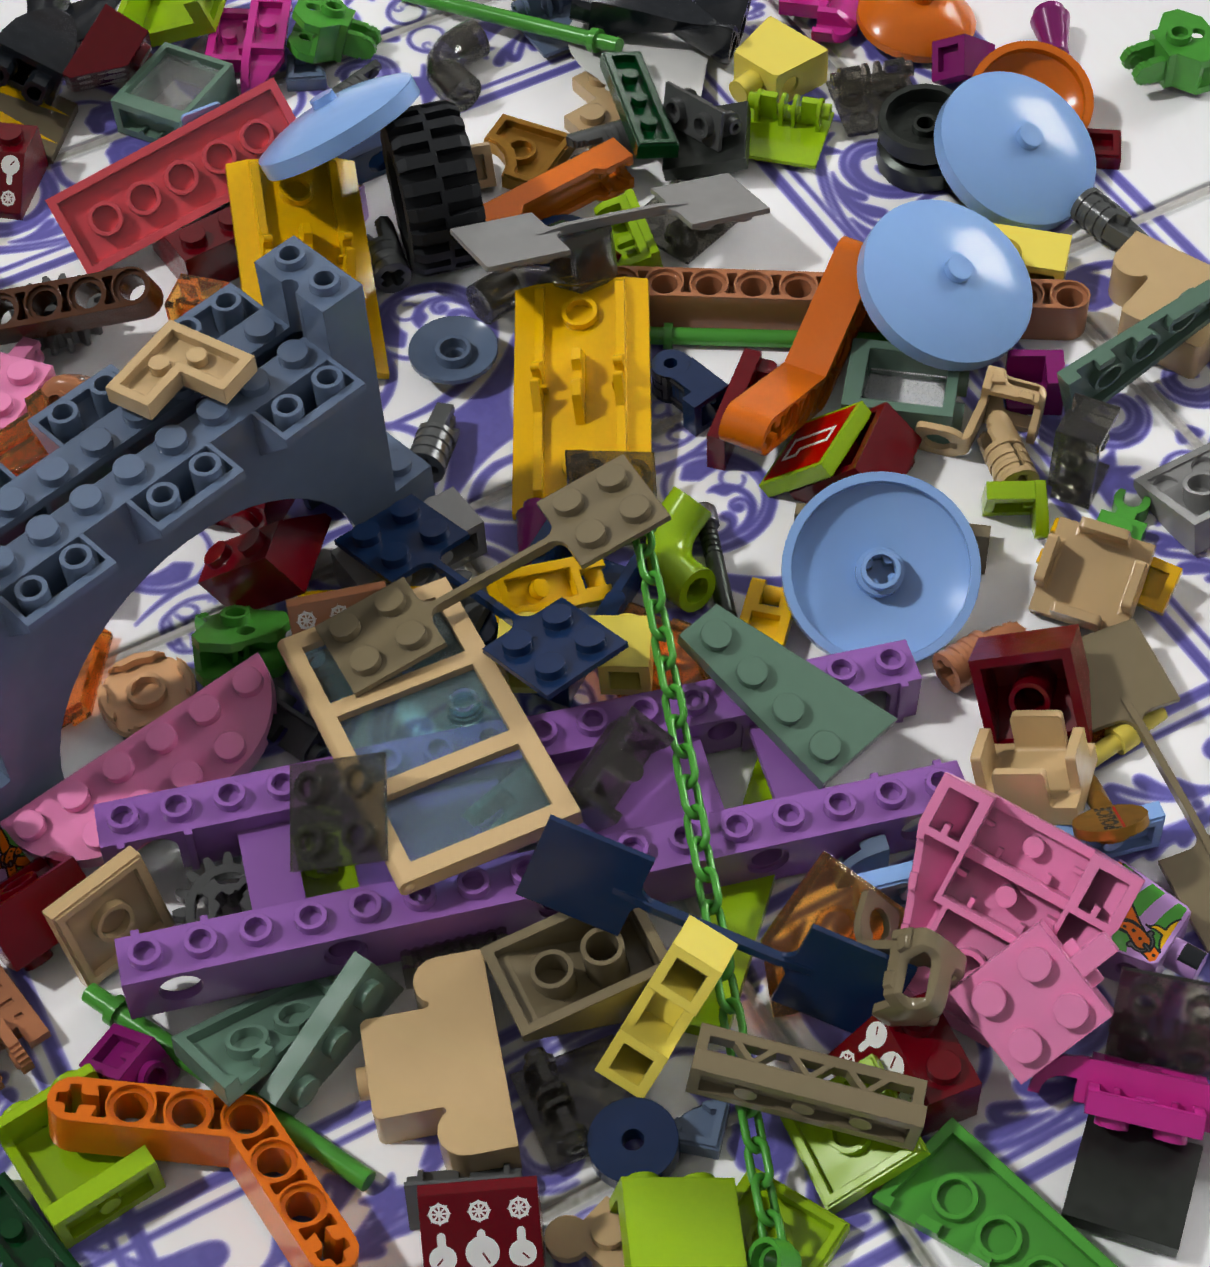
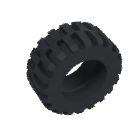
M445 99L410 106L399 117L380 130V139L391 199L411 270L416 275L427 277L478 266L480 264L450 234L451 228L486 222L475 160L472 155L469 137L466 134L465 124L460 117V111L455 103Z

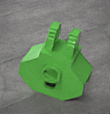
M298 0L292 14V18L296 23L291 35L287 39L286 47L297 60L311 64L331 61L340 63L344 55L367 61V59L371 60L374 53L377 52L376 47L382 38L377 27L354 19L356 10L348 8L341 0Z
M1180 9L1164 12L1158 29L1150 31L1149 40L1136 43L1134 46H1127L1119 57L1125 69L1133 70L1131 74L1137 85L1141 86L1147 83L1159 82L1163 88L1174 87L1194 95L1210 91V26L1201 16ZM1198 33L1201 34L1203 37L1194 38L1192 37V34Z
M232 605L223 608L218 614L209 615V613L204 612L195 615L194 624L196 631L191 635L196 680L203 687L257 652L267 666L272 679L282 676L288 670L277 647L278 642L286 638V633L291 629L289 617L285 611L252 609L250 606Z

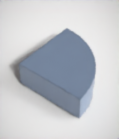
M287 55L286 85L288 92L328 90L326 74L321 66L297 60L294 55Z
M885 834L859 842L860 851L850 856L847 860L841 856L835 862L831 874L836 889L852 886L855 874L889 866L890 847Z
M715 1099L702 1102L701 1106L687 1111L679 1118L676 1117L674 1121L677 1125L680 1139V1152L719 1160L731 1103Z

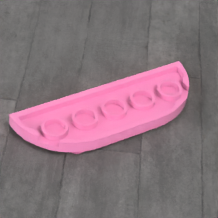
M258 652L0 821V824L18 847L34 858L42 857L45 859V855L51 851H56L73 856L81 868L98 867L104 865V860L99 845L94 804L249 773L257 764L269 743L267 736L272 724L273 714L277 713L274 682ZM150 842L143 844L138 850H140Z

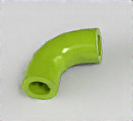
M673 487L661 503L670 514L672 520L659 526L654 532L656 541L654 551L658 558L666 599L683 611L690 613L701 609L710 600L716 586L714 573L696 561L692 554L693 543L712 516V513L692 497ZM650 557L647 558L648 571L652 570Z

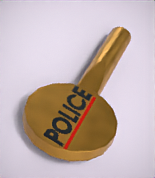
M1093 775L1086 801L1091 810L1073 819L1072 828L1074 836L1079 840L1099 842L1101 844H1115L1144 831L1149 826L1150 820L1148 810L1142 806L1133 804L1113 805L1098 778Z

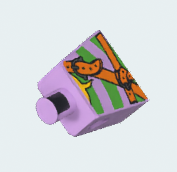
M1119 859L1118 862L1144 878L1145 882L1120 928L1111 936V939L1119 947V951L1097 967L1103 977L1141 991H1150L1165 968L1194 982L1200 974L1209 953L1183 940L1191 916L1188 906L1130 864Z

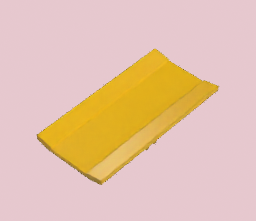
M333 158L309 171L280 181L268 180L258 163L259 159H246L227 163L225 165L241 290L263 306L254 262L293 235L363 285L377 378L389 379L390 373L355 161Z
M623 276L536 284L515 290L513 520L517 519L516 513L523 507V503L527 499L545 498L622 454L625 455L653 492L648 278Z

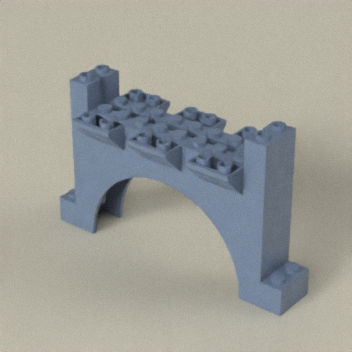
M293 235L254 262L263 306L230 282L174 320L177 323L255 356L258 371L227 405L184 386L151 421L109 402L105 386L120 372L114 365L109 364L28 419L30 428L49 455L18 476L0 462V821L64 780L60 756L61 730L66 707L83 663L97 638L126 598L146 576L188 540L230 515L270 501L303 499L305 506L311 511L324 502L341 511L354 528L356 525L367 521L392 506L396 501L410 494H413L421 501L435 495L431 465L386 432L363 285Z

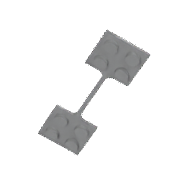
M724 173L651 188V194L661 203L563 222L551 227L545 225L530 212L451 228L450 234L486 272L504 273L510 271L512 267L530 263L547 264L552 262L554 258L571 255V249L559 239L560 236L664 214L678 217L691 229L708 230L716 224L725 222L749 221L754 216L770 213V208L730 174Z

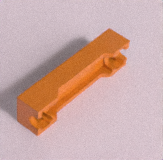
M613 137L484 203L485 221L530 212L542 220L554 215H569L595 200L606 201L624 193L625 190L635 187L634 177L626 168V166L629 167L634 164L633 154Z

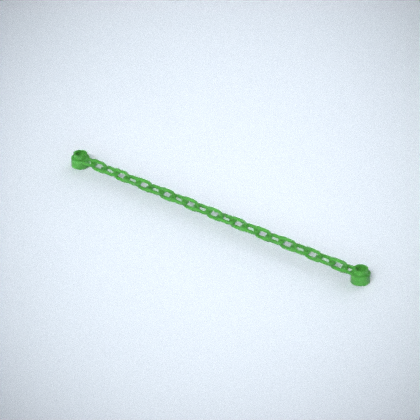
M656 528L642 536L647 537L648 544H640V539L638 538L633 541V548L638 570L642 577L641 592L649 629L652 633L651 647L654 663L657 669L659 685L663 692V713L670 745L674 752L672 762L675 779L678 785L681 806L685 812L683 821L692 867L696 875L695 889L702 919L711 922L710 916L716 914L718 926L727 929L725 915L721 907L722 892L719 876L715 867L713 851L709 844L710 828L698 783V764L692 744L690 728L686 722L688 716L686 700L679 670L675 663L677 652L668 612L664 606L666 602L665 588L658 558L654 551L656 545L654 532L657 530ZM650 557L652 570L647 572L644 559ZM648 585L657 587L658 600L650 598ZM660 612L662 626L657 628L655 614ZM659 641L667 642L669 657L661 656ZM671 670L673 684L668 686L665 671ZM669 699L678 701L680 715L671 713ZM681 728L684 743L679 745L676 730ZM680 758L689 760L691 775L682 773ZM693 789L695 804L690 806L687 790ZM692 820H700L702 836H694ZM704 850L707 866L701 868L698 852ZM703 882L712 884L714 900L705 898ZM732 956L725 971L715 985L716 998L720 1006L719 1021L722 1028L730 1029L727 1014H736L739 1032L747 1034L744 1009L740 1000L737 979L734 974L735 961L734 956ZM726 980L729 982L731 997L725 999L722 984ZM725 1047L727 1055L736 1057L733 1049ZM735 1105L741 1136L745 1145L744 1158L748 1180L751 1185L755 1212L758 1217L757 1230L759 1238L753 1242L748 1251L747 1267H801L802 1261L798 1250L786 1239L777 1192L773 1182L774 1169L761 1111ZM754 1117L757 1136L751 1138L747 1119ZM753 1153H762L765 1174L762 1172L756 1173ZM767 1189L771 1209L764 1211L761 1191ZM766 1226H775L777 1238L768 1237Z

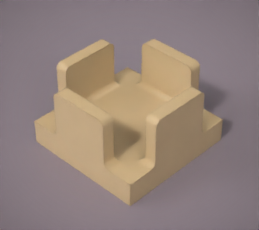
M1060 516L1055 533H1049L1034 575L1036 587L1028 608L1029 611L1071 625L1079 624L1080 628L1093 632L1132 619L1156 551V545L1132 538L1131 532L1127 529L1082 516L1081 521L1078 522Z
M1014 710L1010 717L1014 743L994 744L991 728H980L970 756L975 785L1001 796L1052 825H1072L1073 819L1084 812L1098 761L1095 743H1087L1085 728L1073 727L1070 739L1068 740L1064 715L1061 710Z

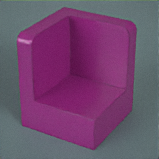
M968 34L933 41L932 82L946 85L972 78L979 63L995 50V44Z
M1009 350L1005 366L1007 375L1043 386L1047 392L1043 415H1062L1063 402L1057 372L1065 368L1064 351ZM1005 399L1006 410L1024 415H1032L1034 405Z

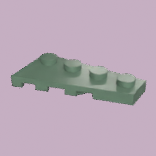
M1206 280L1195 288H1189L1171 303L1057 372L1064 411L1076 425L1210 323V280Z
M715 604L679 634L677 643L818 789L824 788L891 729L898 719L718 604Z

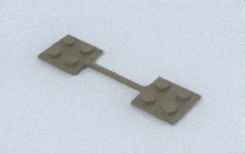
M622 454L536 502L538 508L552 526L549 535L539 542L433 601L418 599L406 579L402 577L316 625L315 628L357 698L447 647L445 640L433 623L435 614L545 554L557 545L568 548L581 568L585 569L672 520L670 514L625 455Z
M1133 618L1082 636L1089 668L1092 733L1116 724L1132 726L1196 836L1194 847L1159 860L1158 866L1176 898L1188 906L1191 911L1189 922L1205 951L1210 954V835L1207 834L1143 721L1144 716L1149 712L1180 702V697Z

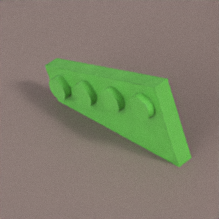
M953 1117L925 1143L931 1154L930 1156L886 1182L872 1196L873 1205L982 1267H1118Z

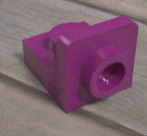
M116 1023L112 1024L79 1064V1067L90 1063L97 1072L99 1079L171 1086L180 1075L179 1067L154 1037Z

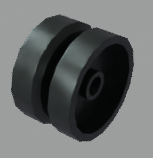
M927 83L908 85L893 92L882 103L878 115L879 138L876 160L879 172L889 183L903 190L918 193L936 192L950 187L937 162L934 148V127L942 105L954 92L953 90L945 86Z

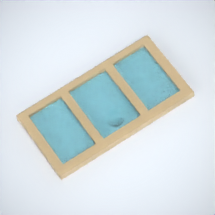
M443 577L412 590L418 599L433 601L450 592L453 588L447 578ZM460 601L435 614L433 617V623L445 640L447 647L357 698L315 626L283 638L277 644L293 680L401 895L411 894L539 841L550 814L576 825L583 823L582 812L497 664L483 653L482 648L486 645Z

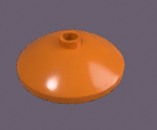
M859 0L856 11L858 26L871 44L886 54L915 63H932L933 41L961 34H968L974 37L976 30L974 13L965 0Z
M1017 41L1003 45L989 53L979 63L972 75L974 77L987 72L1005 71L1033 78L1053 89L1067 101L1078 114L1086 129L1090 124L1094 109V95L1090 80L1081 65L1071 55L1056 46L1039 41Z

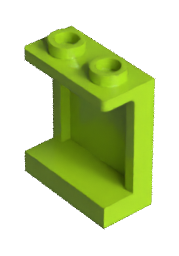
M121 0L118 12L148 30L151 46L156 47L164 42L173 43L216 32L226 0Z
M90 1063L77 1070H70L61 1074L54 1080L51 1086L28 1100L12 1104L0 1116V1144L55 1234L67 1250L166 1187L159 1167L145 1145L126 1157L70 1152L60 1149L52 1142L49 1136L47 1095L56 1082L67 1077L99 1078Z
M641 1171L628 1176H621L609 1199L610 1213L619 1214L625 1267H747L735 1178H715L714 1175L707 1172H695L684 1177H659L656 1173Z

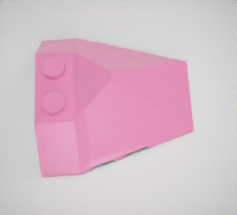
M945 772L918 823L917 841L912 870L909 876L908 894L901 929L909 927L928 928L951 942L967 958L965 978L1042 919L1062 944L1073 938L1081 948L1104 930L1111 937L1120 928L1145 879L1097 848L1079 840L1075 836L1001 796ZM926 966L918 967L916 974L903 994L913 997L926 992L930 968ZM949 993L943 1012L949 1025L989 1048L990 1044Z

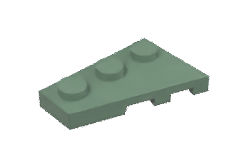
M354 951L258 1095L281 1110L295 1116L301 1108L306 1107L314 1099L320 1086L361 1040V1022L365 1019L382 1016L403 992L404 988L374 963Z
M328 977L265 990L172 1036L174 1053L229 1107L278 1065L333 981Z

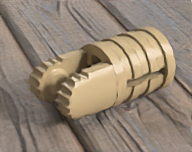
M997 409L992 411L985 422L988 430L987 432L983 431L982 434L980 433L977 443L993 480H1040L1039 474L1011 418L1003 410Z

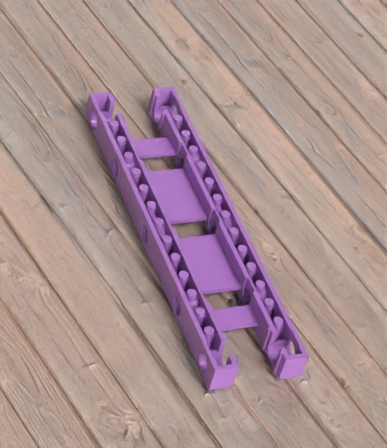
M906 639L806 659V661L861 696L874 691L887 692L884 710L898 718L896 723L903 722L904 717L916 715L922 677ZM713 679L682 685L688 712L686 722L690 728L692 744L696 754L699 770L698 783L701 788L710 828L709 844L713 851L720 887L775 875V879L833 867L841 856L847 860L850 856L860 851L859 842L880 834H885L890 847V854L915 849L917 831L905 832L902 831L903 827L910 821L922 816L945 772L965 780L957 760L942 763L940 759L933 760L930 766L879 776L878 772L871 773L869 779L818 789ZM659 689L527 716L582 812L583 823L578 826L655 857V862L643 884L644 891L651 898L663 903H669L696 897V875L692 867L690 850L685 834L683 821L685 812L681 806L678 785L675 779L672 762L674 752L670 745L663 713L662 690ZM669 699L671 713L680 715L678 701ZM501 722L359 750L355 751L371 785L506 732ZM680 728L676 730L679 745L684 743L682 729ZM741 747L742 751L755 749L773 799L724 809L706 754ZM517 750L382 804L410 861L492 829L498 821L502 820L505 814L501 811L489 822H486L484 826L482 825L475 830L462 818L468 810L525 765ZM332 756L93 805L104 864L129 845L137 851L143 844L158 839L176 842L180 849L184 868L192 866L193 870L201 869L200 864H203L204 858L208 857L213 862L223 860L224 852L230 851L232 857L242 856L252 910L208 919L206 914L199 916L200 921L139 933L138 929L131 930L130 936L114 939L121 987L131 1020L338 975L354 951L376 966L499 940L559 913L516 894L534 850L521 853L515 850L411 894L401 895ZM680 758L682 773L691 775L689 760ZM693 789L687 790L691 806L695 804ZM692 820L694 836H702L700 820ZM346 830L359 887L306 898L294 842L302 838ZM703 850L698 852L701 868L707 866ZM703 882L705 894L713 893L712 884ZM180 976H194L201 979L196 985L184 990L168 991L160 988L166 981Z

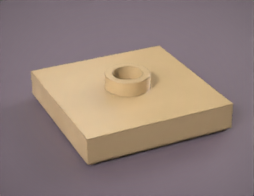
M130 845L42 910L77 977L86 987L92 983L98 985L119 968L114 939L130 936L131 930L138 929L139 933H144L175 925L140 853Z

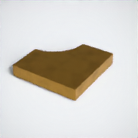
M502 114L484 138V142H489L491 153L498 156L505 165L501 175L502 187L511 190L566 162L576 149L567 146L566 136L569 133Z

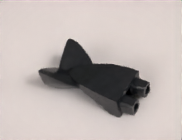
M26 0L27 13L16 17L0 32V87L9 85L21 91L24 100L37 107L43 103L52 106L63 84L64 77L62 73L74 55L76 43L85 38L105 4L118 10L121 0H81L73 3L70 0Z
M572 0L569 18L589 24L588 30L592 27L604 30L605 34L615 37L636 32L674 33L680 39L701 50L714 60L729 65L742 39L751 0Z

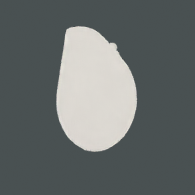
M572 20L570 26L587 30L589 28V24ZM636 32L617 36L624 41L622 52H641L663 105L667 81L683 89L691 88L701 97L708 62L707 54L686 43L674 33ZM568 42L570 53L585 71L605 84V89L609 91L600 68L601 53L606 51L601 50L599 53L587 51L586 46Z

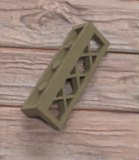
M703 1022L685 1092L912 1151L923 1131L928 1106L924 1105L928 1080ZM712 1043L731 1048L738 1057L708 1050V1045ZM750 1053H751V1054H754V1055H758V1056L755 1057V1058H752V1056L750 1055ZM773 1060L789 1063L794 1072L766 1064ZM807 1068L813 1069V1070H815V1071L809 1073V1071L807 1070ZM831 1074L844 1077L850 1086L824 1080L823 1078ZM864 1083L871 1084V1086L866 1088ZM890 1089L912 1096L909 1102L879 1093Z

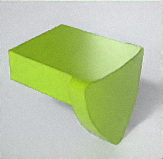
M1046 480L986 482L981 497L982 516L1030 515L1034 539H1047L1049 535V510Z

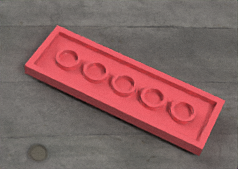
M273 77L45 201L86 273L101 272L228 203L229 194L225 165L246 159H259L274 139L296 117Z

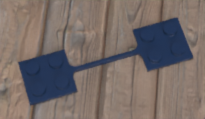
M413 494L396 501L392 506L367 521L356 525L352 530L334 540L336 546L385 580L389 585L402 577L407 578L424 568H432L440 576L446 577L456 587L469 581L441 561L444 554L470 539L469 533ZM483 590L470 595L471 598L512 626L507 633L482 648L483 653L546 700H550L629 647L627 641L563 597L534 615L519 616Z
M551 814L516 891V894L616 936L619 935L629 913L635 908H641L650 914L679 926H683L689 915H692L655 900L644 891L643 884L655 862V857ZM692 915L737 943V950L773 965L783 967L785 974L772 995V1001L853 1033L873 1016V1005L886 1000L883 996L884 989L882 984L884 972L887 971L889 955L814 923L797 950L781 952ZM908 963L902 993H904L917 972L918 967Z

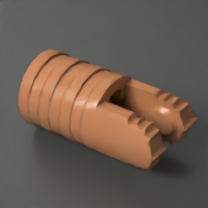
M1009 621L1003 623L1002 626L997 625L984 632L979 630L972 631L966 637L959 639L955 644L952 643L944 650H940L933 655L932 663L937 677L951 692L958 693L962 691L966 686L973 684L968 660L978 638L1023 632L1027 628L1018 624L1017 621Z

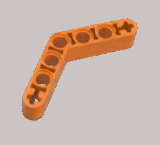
M843 236L838 241L785 362L730 402L720 422L718 433L720 440L765 456L823 410L851 350L853 338H856L867 314L857 283V261L863 242L847 236Z
M80 1076L64 1078L51 1087L47 1095L49 1136L52 1142L60 1149L70 1152L126 1157L145 1145L153 1158L158 1161L229 1168L291 1267H358L359 1243L356 1236L270 1106L262 1098L243 1094L228 1107L212 1090ZM127 1118H137V1119H140V1120L135 1121V1122L122 1121V1120H125V1119H127ZM183 1124L198 1125L193 1128L180 1127ZM244 1129L252 1130L254 1132L250 1134H241L237 1131ZM269 1172H278L283 1176L273 1178L265 1176L264 1174ZM297 1216H307L309 1218H312L313 1220L308 1222H297L295 1220H292V1218Z

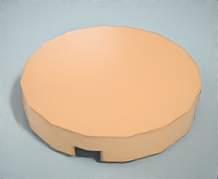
M153 650L134 653L116 662L108 670L109 676L103 684L102 681L100 682L97 689L98 707L108 727L124 738H128L198 692L194 673L187 663L177 656V660L172 657H166L165 652Z

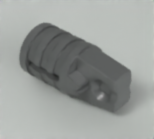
M1095 187L1084 191L1072 206L1070 212L1071 219L1112 250L1120 249L1136 230L1147 235L1131 220L1132 216L1125 209L1121 208L1106 195H1103Z
M436 403L428 421L420 423L410 448L411 451L431 465L434 483L443 479L460 435V430L455 428L456 417L454 416L455 408L453 404Z

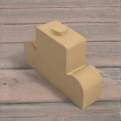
M1136 230L1113 258L1108 295L1115 304L1122 307L1117 335L1171 303L1189 288H1195L1206 280H1210V265ZM1210 323L1157 364L1185 378L1194 379L1210 361Z
M480 949L426 960L417 968L413 976V989L417 1010L363 1020L360 1024L365 1059L364 1067L355 1068L360 1101L371 1100L372 1113L381 1143L392 1144L437 1135L446 1170L458 1171L460 1178L470 1177V1172L502 1168L504 1163H510V1168H522L485 961Z

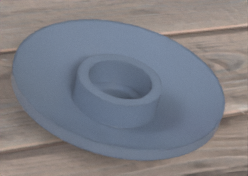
M447 316L435 319L418 329L410 340L408 355L411 366L423 378L439 384H461L479 378L493 366L498 356V342L494 332L483 322L466 316Z

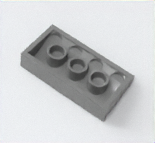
M1209 442L1134 479V488L1140 498L1143 499L1144 496L1150 497L1149 510L1193 555H1197L1210 548Z

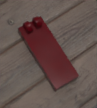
M744 348L707 434V467L725 471L735 448V445L720 440L718 434L720 422L727 406L732 400L777 368L776 362L762 358L761 351Z

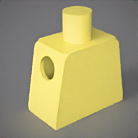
M770 16L735 50L734 80L729 84V91L737 102L748 101L749 92H757L759 88L779 92L778 103H780L782 93L787 92L789 95L788 102H790L795 94L802 96L827 82L828 49Z

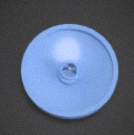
M993 71L976 75L963 82L948 97L937 115L934 127V148L938 165L946 182L955 195L969 209L984 216L992 223L1043 231L1054 229L1071 218L1070 212L1074 202L1084 191L1094 186L1096 177L1095 151L1084 123L1069 103L1058 93L1033 78L1005 71Z
M403 72L373 78L352 85L337 93L332 88L325 90L309 101L312 108L296 118L274 139L261 155L258 163L270 181L288 179L318 167L365 141L394 121L415 102L420 94V89L412 75Z
M943 200L911 201L885 214L876 223L861 246L857 261V283L865 310L881 334L892 345L912 359L942 370H976L991 365L1002 358L1021 339L1026 331L1033 306V291L1028 270L1018 250L1009 238L995 224L979 213L962 205Z
M885 471L866 472L832 483L821 490L803 507L791 526L785 541L781 564L782 588L788 609L799 629L818 649L827 655L906 639L917 664L933 656L949 644L968 620L979 593L981 558L978 544L969 522L956 504L943 492L921 479L906 474Z

